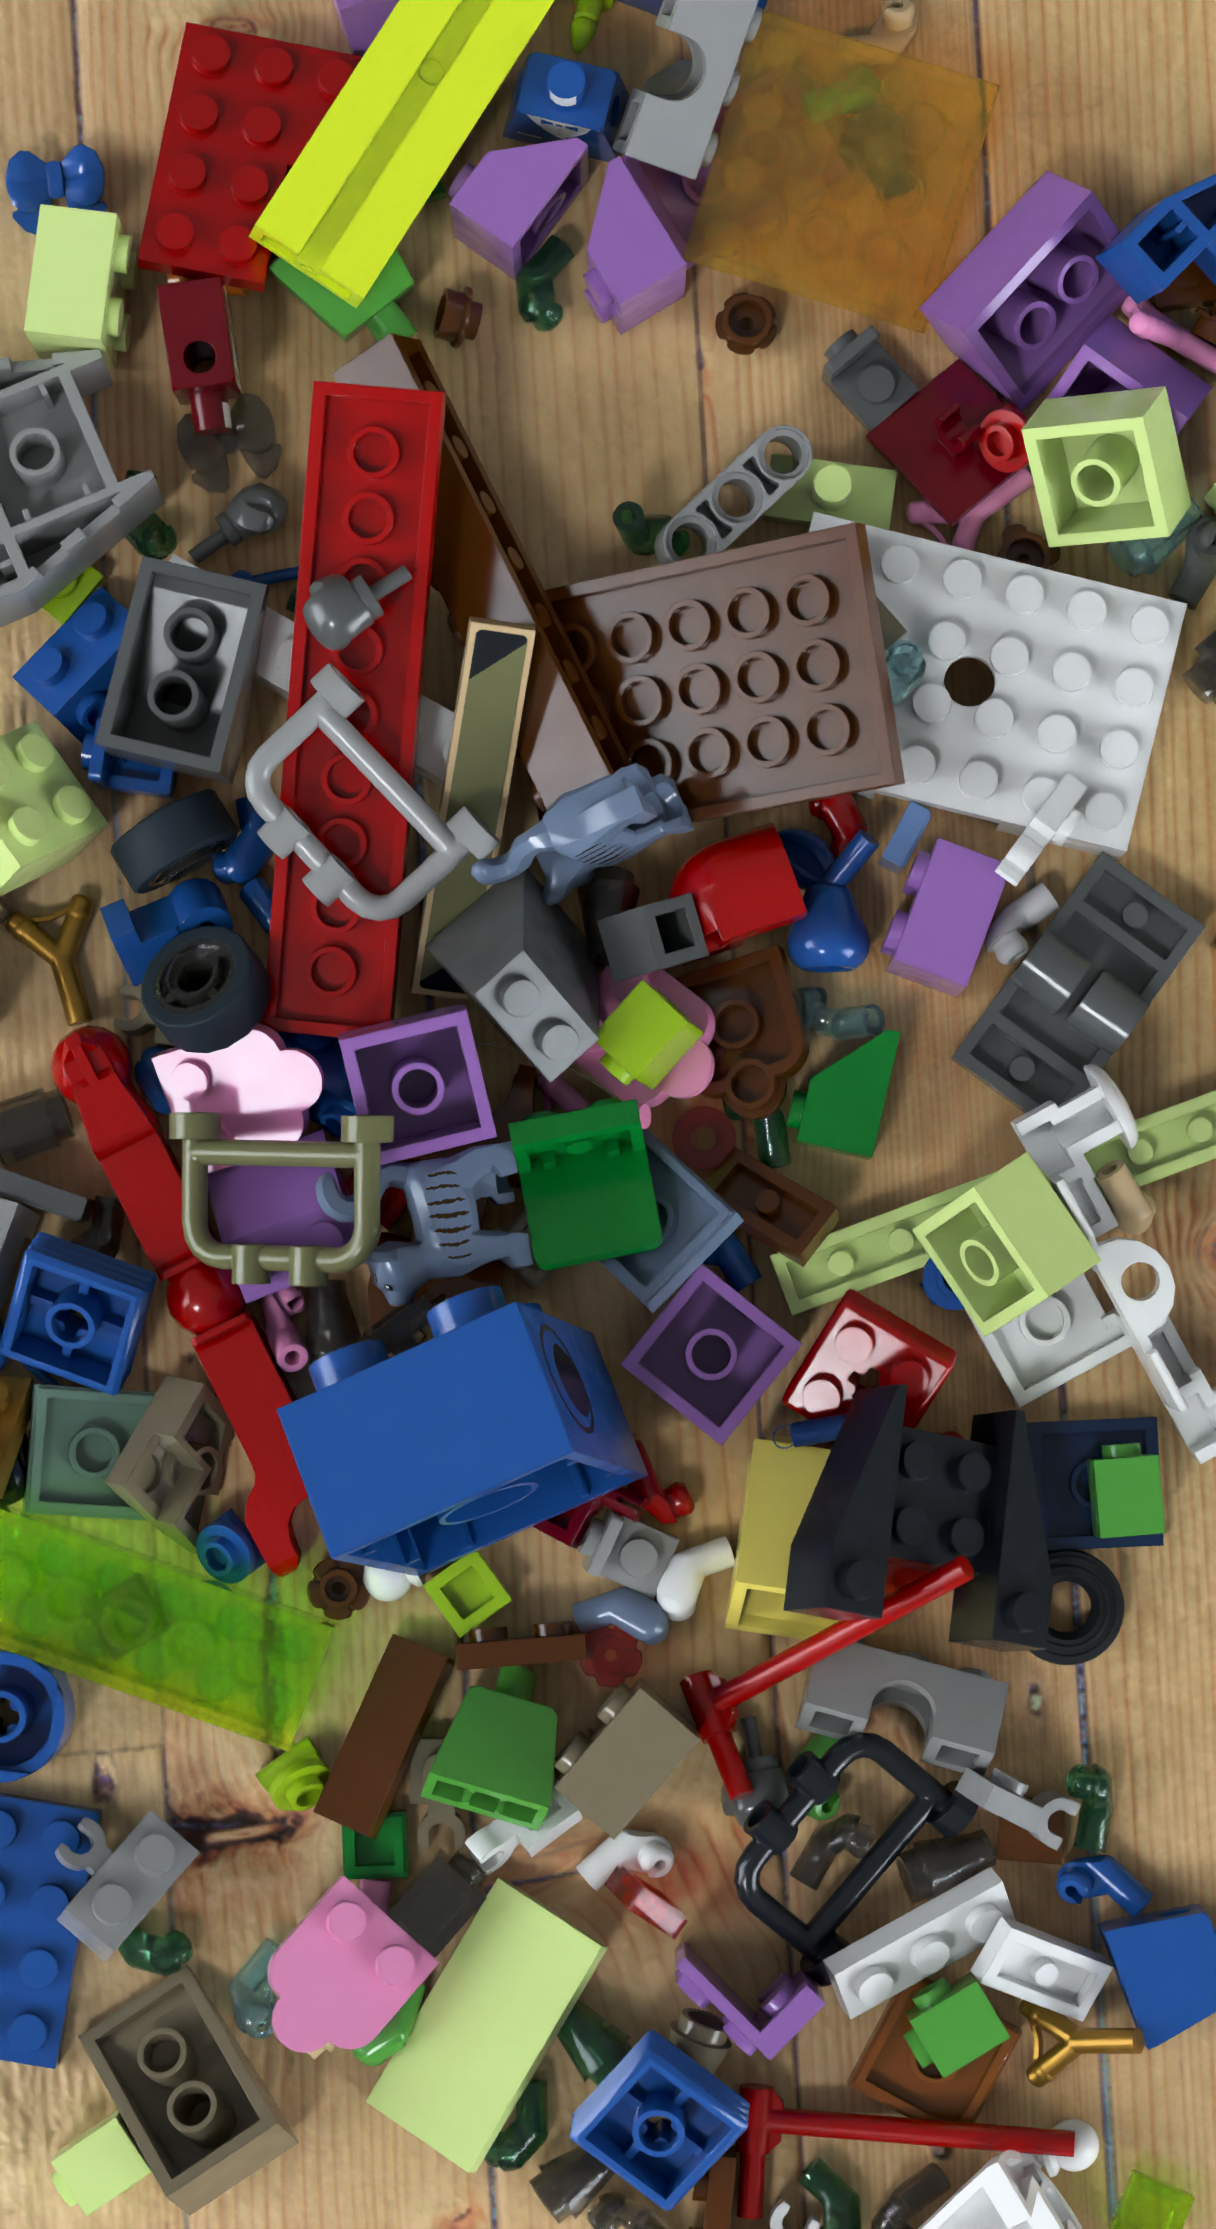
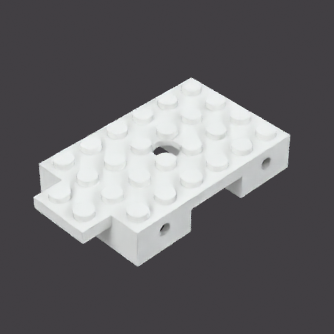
M813 512L809 532L854 523V521ZM865 524L876 596L908 631L907 635L885 654L905 784L852 793V795L873 799L874 794L878 793L906 801H913L918 804L997 823L995 830L1021 836L1068 772L1088 786V789L1074 807L1075 810L1084 816L1062 847L1098 856L1104 852L1112 859L1119 860L1127 852L1187 604ZM962 658H975L984 662L990 668L994 677V690L988 700L980 705L969 707L960 705L951 699L950 694L945 689L944 677L946 670L955 661ZM1051 840L1048 842L1049 844L1057 845Z

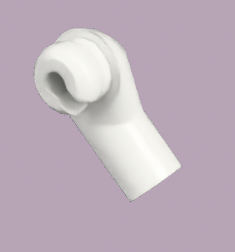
M1042 882L1003 908L987 931L984 939L985 947L988 952H994L997 960L1004 965L1015 963L1028 952L1027 941L1021 935L1059 909L1056 900Z
M723 1536L673 1555L659 1582L656 1594L657 1603L666 1612L668 1619L679 1622L690 1618L695 1612L696 1601L705 1576L734 1567L735 1559L727 1538Z
M624 1828L615 1839L609 1836L579 1863L576 1869L587 1883L597 1891L621 1869L646 1872L650 1878L664 1877L673 1868L674 1855L668 1840L658 1833Z

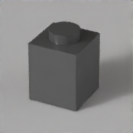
M691 893L643 905L597 921L614 983L709 956Z

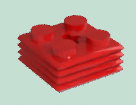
M849 1289L845 1292L789 1383L782 1402L809 1420L847 1413L856 1391L866 1388L859 1383L860 1376L858 1373L865 1374L871 1367L880 1372L878 1378L880 1386L893 1384L908 1385L903 1426L916 1428L952 1371L957 1353L855 1290Z

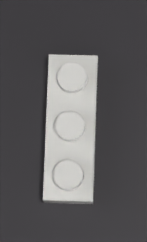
M991 1867L983 1870L823 1960L838 2002L850 2019L857 2017L985 1945L1001 1916L1016 1921L1003 1881Z

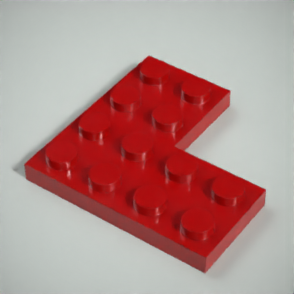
M186 22L137 258L138 268L196 280L220 277L223 285L264 293L272 252L250 238L249 234L362 57Z

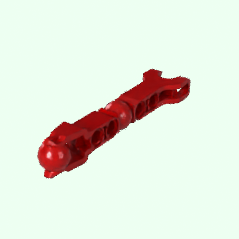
M88 1025L74 1029L60 1039L52 1053L50 1070L54 1084L66 1099L78 1105L93 1153L106 1173L160 1281L168 1280L165 1299L169 1314L179 1327L196 1335L190 1341L255 1472V1484L246 1503V1526L270 1570L283 1578L295 1572L301 1561V1549L295 1537L292 1518L296 1506L309 1497L276 1409L296 1401L297 1398L283 1370L278 1366L268 1345L267 1338L252 1310L244 1312L246 1302L239 1284H232V1270L205 1265L192 1254L185 1241L182 1227V1169L169 1145L159 1120L130 1081L132 1060L128 1047L117 1034L104 1027ZM208 1223L209 1232L212 1235V1237L216 1240L215 1235Z

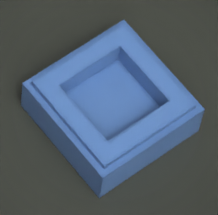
M910 801L878 865L895 874H898V872L902 873L932 816L929 814L930 810Z

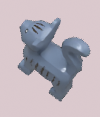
M635 763L621 767L614 774L601 777L560 795L550 804L541 821L515 838L509 851L501 856L480 859L473 863L471 876L483 885L498 884L521 874L531 866L534 857L537 855L546 878L543 899L545 904L550 906L566 898L572 889L590 883L598 867L612 866L623 862L664 836L687 833L694 830V826L687 807L683 804L674 779L662 773L651 777L647 768Z
M511 1141L467 1147L447 1158L412 1162L395 1161L381 1165L380 1199L386 1188L402 1189L414 1225L416 1238L415 1243L384 1242L377 1246L370 1258L364 1262V1264L368 1265L374 1285L383 1292L390 1306L401 1307L410 1304L417 1290L429 1280L461 1277L490 1261L501 1260L505 1265H509L511 1269L523 1268L533 1264L528 1234L501 1232V1230H481L479 1226L476 1200L481 1197H488L494 1204L515 1201L514 1191L511 1190L507 1175L518 1172ZM325 1172L319 1176L315 1186L319 1205L325 1214L339 1222H354V1194L351 1196L341 1194L333 1174Z

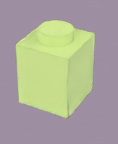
M119 2110L61 2148L51 2161L56 2170L51 2174V2179L58 2193L70 2207L79 2204L86 2216H89L152 2172Z

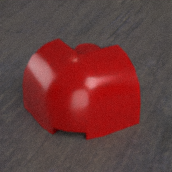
M772 822L712 842L689 855L674 874L668 899L689 893L692 894L709 956L683 963L682 966L743 945L744 939L803 920L807 915V909L788 855Z

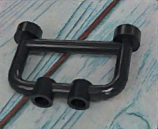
M857 1732L842 1737L828 1748L821 1758L811 1751H805L792 1762L785 1776L786 1782L795 1789L779 1808L768 1800L758 1804L750 1812L743 1826L744 1832L753 1839L744 1848L736 1863L734 1884L738 1898L749 1912L802 1954L800 1960L801 1971L821 1987H827L832 1984L823 1960L851 1945L836 1932L837 1928L925 1823L930 1824L944 1837L951 1838L967 1827L979 1806L955 1790L959 1781L954 1780L943 1786L895 1744L875 1733ZM869 1758L915 1796L813 1918L805 1924L763 1889L760 1884V1873L773 1855L781 1854L791 1845L798 1833V1825L815 1805L823 1804L833 1795L840 1783V1775L854 1760Z

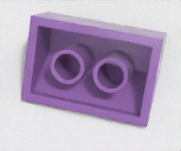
M1046 171L919 309L951 352L1008 403L1013 402L1020 412H1023L1081 349L1086 340L1109 313L1112 315L1129 296L1095 259L1120 231L1093 191Z

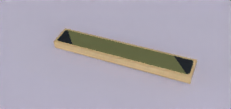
M470 616L438 815L446 823L466 805L489 827L501 843L536 630L533 625ZM500 844L484 859L498 857ZM472 853L424 897L410 983L411 993L472 1001L425 947L427 943L492 886L483 885L471 876L472 864L479 860Z

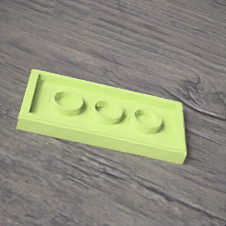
M497 1878L416 2015L406 2045L392 2056L366 2102L466 2172L476 2173L608 1947L506 1879Z

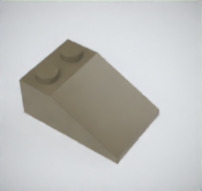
M185 1965L78 2037L166 2198L188 2215H192L299 2143L269 2089L188 1965Z

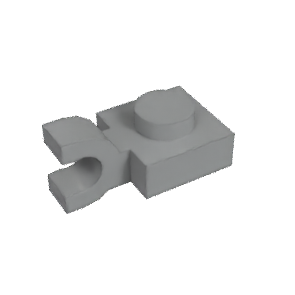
M966 1767L955 1788L957 1792L983 1809L1028 1830L1032 1836L1058 1851L1063 1839L1048 1829L1049 1817L1059 1810L1076 1816L1081 1804L1070 1797L1052 1790L1041 1792L1030 1800L1024 1796L1029 1787L1028 1784L995 1767L990 1777Z

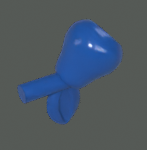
M798 828L779 831V836L788 855L800 889L805 890L803 901L807 909L805 919L794 922L789 930L787 950L792 963L803 971L818 973L848 972L857 969L864 963L869 953L870 939L868 930L858 912L854 896L847 885L878 848V841L866 831L859 829L835 860L829 847L816 834Z

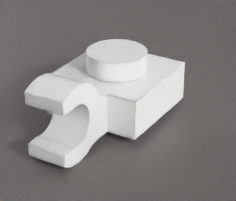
M554 1777L550 1808L539 1831L496 1819L466 1840L465 1844L472 1852L470 1854L486 1876L500 1868L519 1844L524 1847L532 1858L583 1819L580 1810L554 1788Z

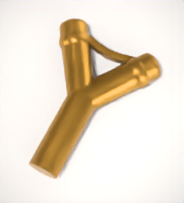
M83 894L73 895L69 905L54 913L27 917L22 912L16 911L8 917L5 923L6 930L16 940L21 941L51 965L68 1026H75L93 1020L75 959L87 923L91 919L94 901ZM65 915L57 940L36 924L50 922Z
M1022 2000L1020 2003L1019 2011L1028 2019L1034 2040L1033 2063L1027 2069L1026 2076L1035 2087L1041 2088L1047 2083L1052 2082L1063 2069L1081 2054H1141L1144 2049V2034L1140 2028H1080L1063 2014L1026 2000ZM1041 2029L1059 2041L1044 2055Z

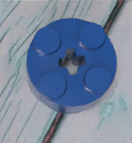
M0 1647V1704L5 1699H9L11 1709L19 1712V1720L8 1725L7 1729L2 1728L3 1720L0 1717V1783L16 1781L26 1777L55 1758L65 1746L75 1719L74 1696L64 1670L45 1655L24 1647Z

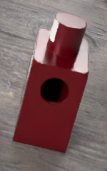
M213 277L156 285L172 390L180 405L191 406L194 434L208 436L231 431L232 423L228 399L241 397L243 393L231 301L221 278ZM204 360H214L213 367L207 372L196 373L194 371L198 363Z

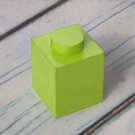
M642 979L599 1027V1040L596 1043L606 1052L599 1062L624 1085L628 1086L635 1079L654 1090L700 1039L704 1032L665 995Z

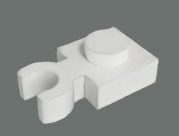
M1067 772L995 872L1016 887L1050 840L1061 847L1084 816L1075 810L1074 807L1088 789V786Z

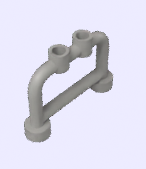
M328 663L310 680L317 692L257 749L248 762L244 779L247 798L257 814L266 822L257 831L259 837L282 860L292 851L298 855L311 869L302 878V881L323 904L329 907L339 898L346 907L362 918L375 921L397 919L418 904L470 853L479 860L484 859L500 844V841L489 827L466 805L446 823L346 719L365 699L334 665ZM318 727L436 850L389 894L379 896L367 891L357 881L351 870L312 834L306 823L290 807L285 805L271 788L270 780L275 768Z

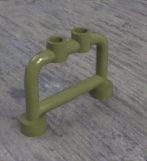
M169 1113V1139H182V1227L184 1238L192 1254L205 1265L232 1270V1284H271V1271H288L289 1286L313 1287L328 1286V1273L352 1271L370 1258L377 1246L380 1232L381 1143L394 1142L393 1115H341V1141L221 1139V1113ZM208 1165L354 1168V1230L350 1241L344 1246L329 1247L326 1245H271L265 1243L229 1244L216 1241L208 1228Z

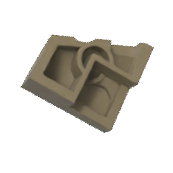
M166 1375L105 1480V1483L143 1518L173 1541L196 1554V1542L199 1535L198 1528L205 1495H219L223 1476L221 1468L222 1457L229 1446L233 1429L220 1400L205 1383Z

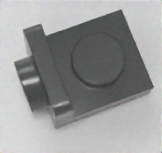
M873 325L869 326L860 335H857L853 329L847 331L826 350L824 355L829 361L824 365L821 378L868 433L920 391L880 345V333Z

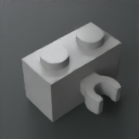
M152 1810L147 1813L114 1852L106 1846V1837L101 1826L94 1820L86 1817L81 1820L77 1828L89 1838L91 1843L90 1851L85 1854H76L64 1843H61L54 1852L58 1861L66 1868L75 1871L86 1870L93 1876L57 1918V1921L104 1962L109 1959L200 1853Z

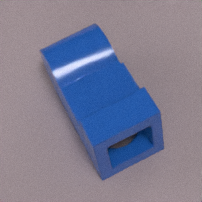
M203 878L185 880L178 884L170 895L129 911L124 899L100 908L112 943L134 987L141 984L150 961L161 948L183 932L203 926L227 927L232 931L234 928L232 917L221 890L214 882Z

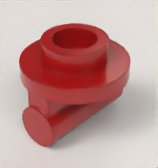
M1013 402L989 413L980 425L982 435L978 438L980 450L985 460L996 470L1005 473L1015 472L1029 466L1021 431L1029 419L1020 412Z

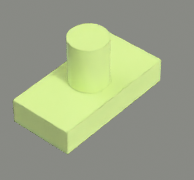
M772 453L770 469L781 474L789 473L793 466V456ZM812 459L811 465L804 476L764 512L763 520L810 527L813 512H818L889 530L897 471Z

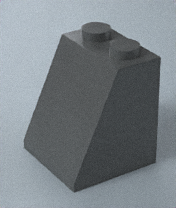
M527 868L516 877L492 885L427 943L425 947L495 1028L551 1083L599 1040L598 951L558 903L550 906L545 904L543 899L544 887Z

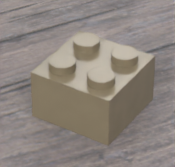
M641 1678L638 1679L631 1689L621 1681L597 1709L599 1712L597 1717L602 1721L589 1737L579 1730L555 1758L556 1763L554 1767L559 1772L556 1774L554 1788L612 1839H615L700 1741L699 1731L696 1726Z

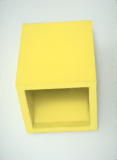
M773 1436L766 1440L754 1438L747 1469L725 1628L805 1640L838 1622L837 1620L784 1610L791 1544L832 1447L830 1449L810 1446L795 1448L793 1445L790 1448L781 1449L774 1444ZM774 1436L775 1443L780 1447H789L793 1444L791 1437Z

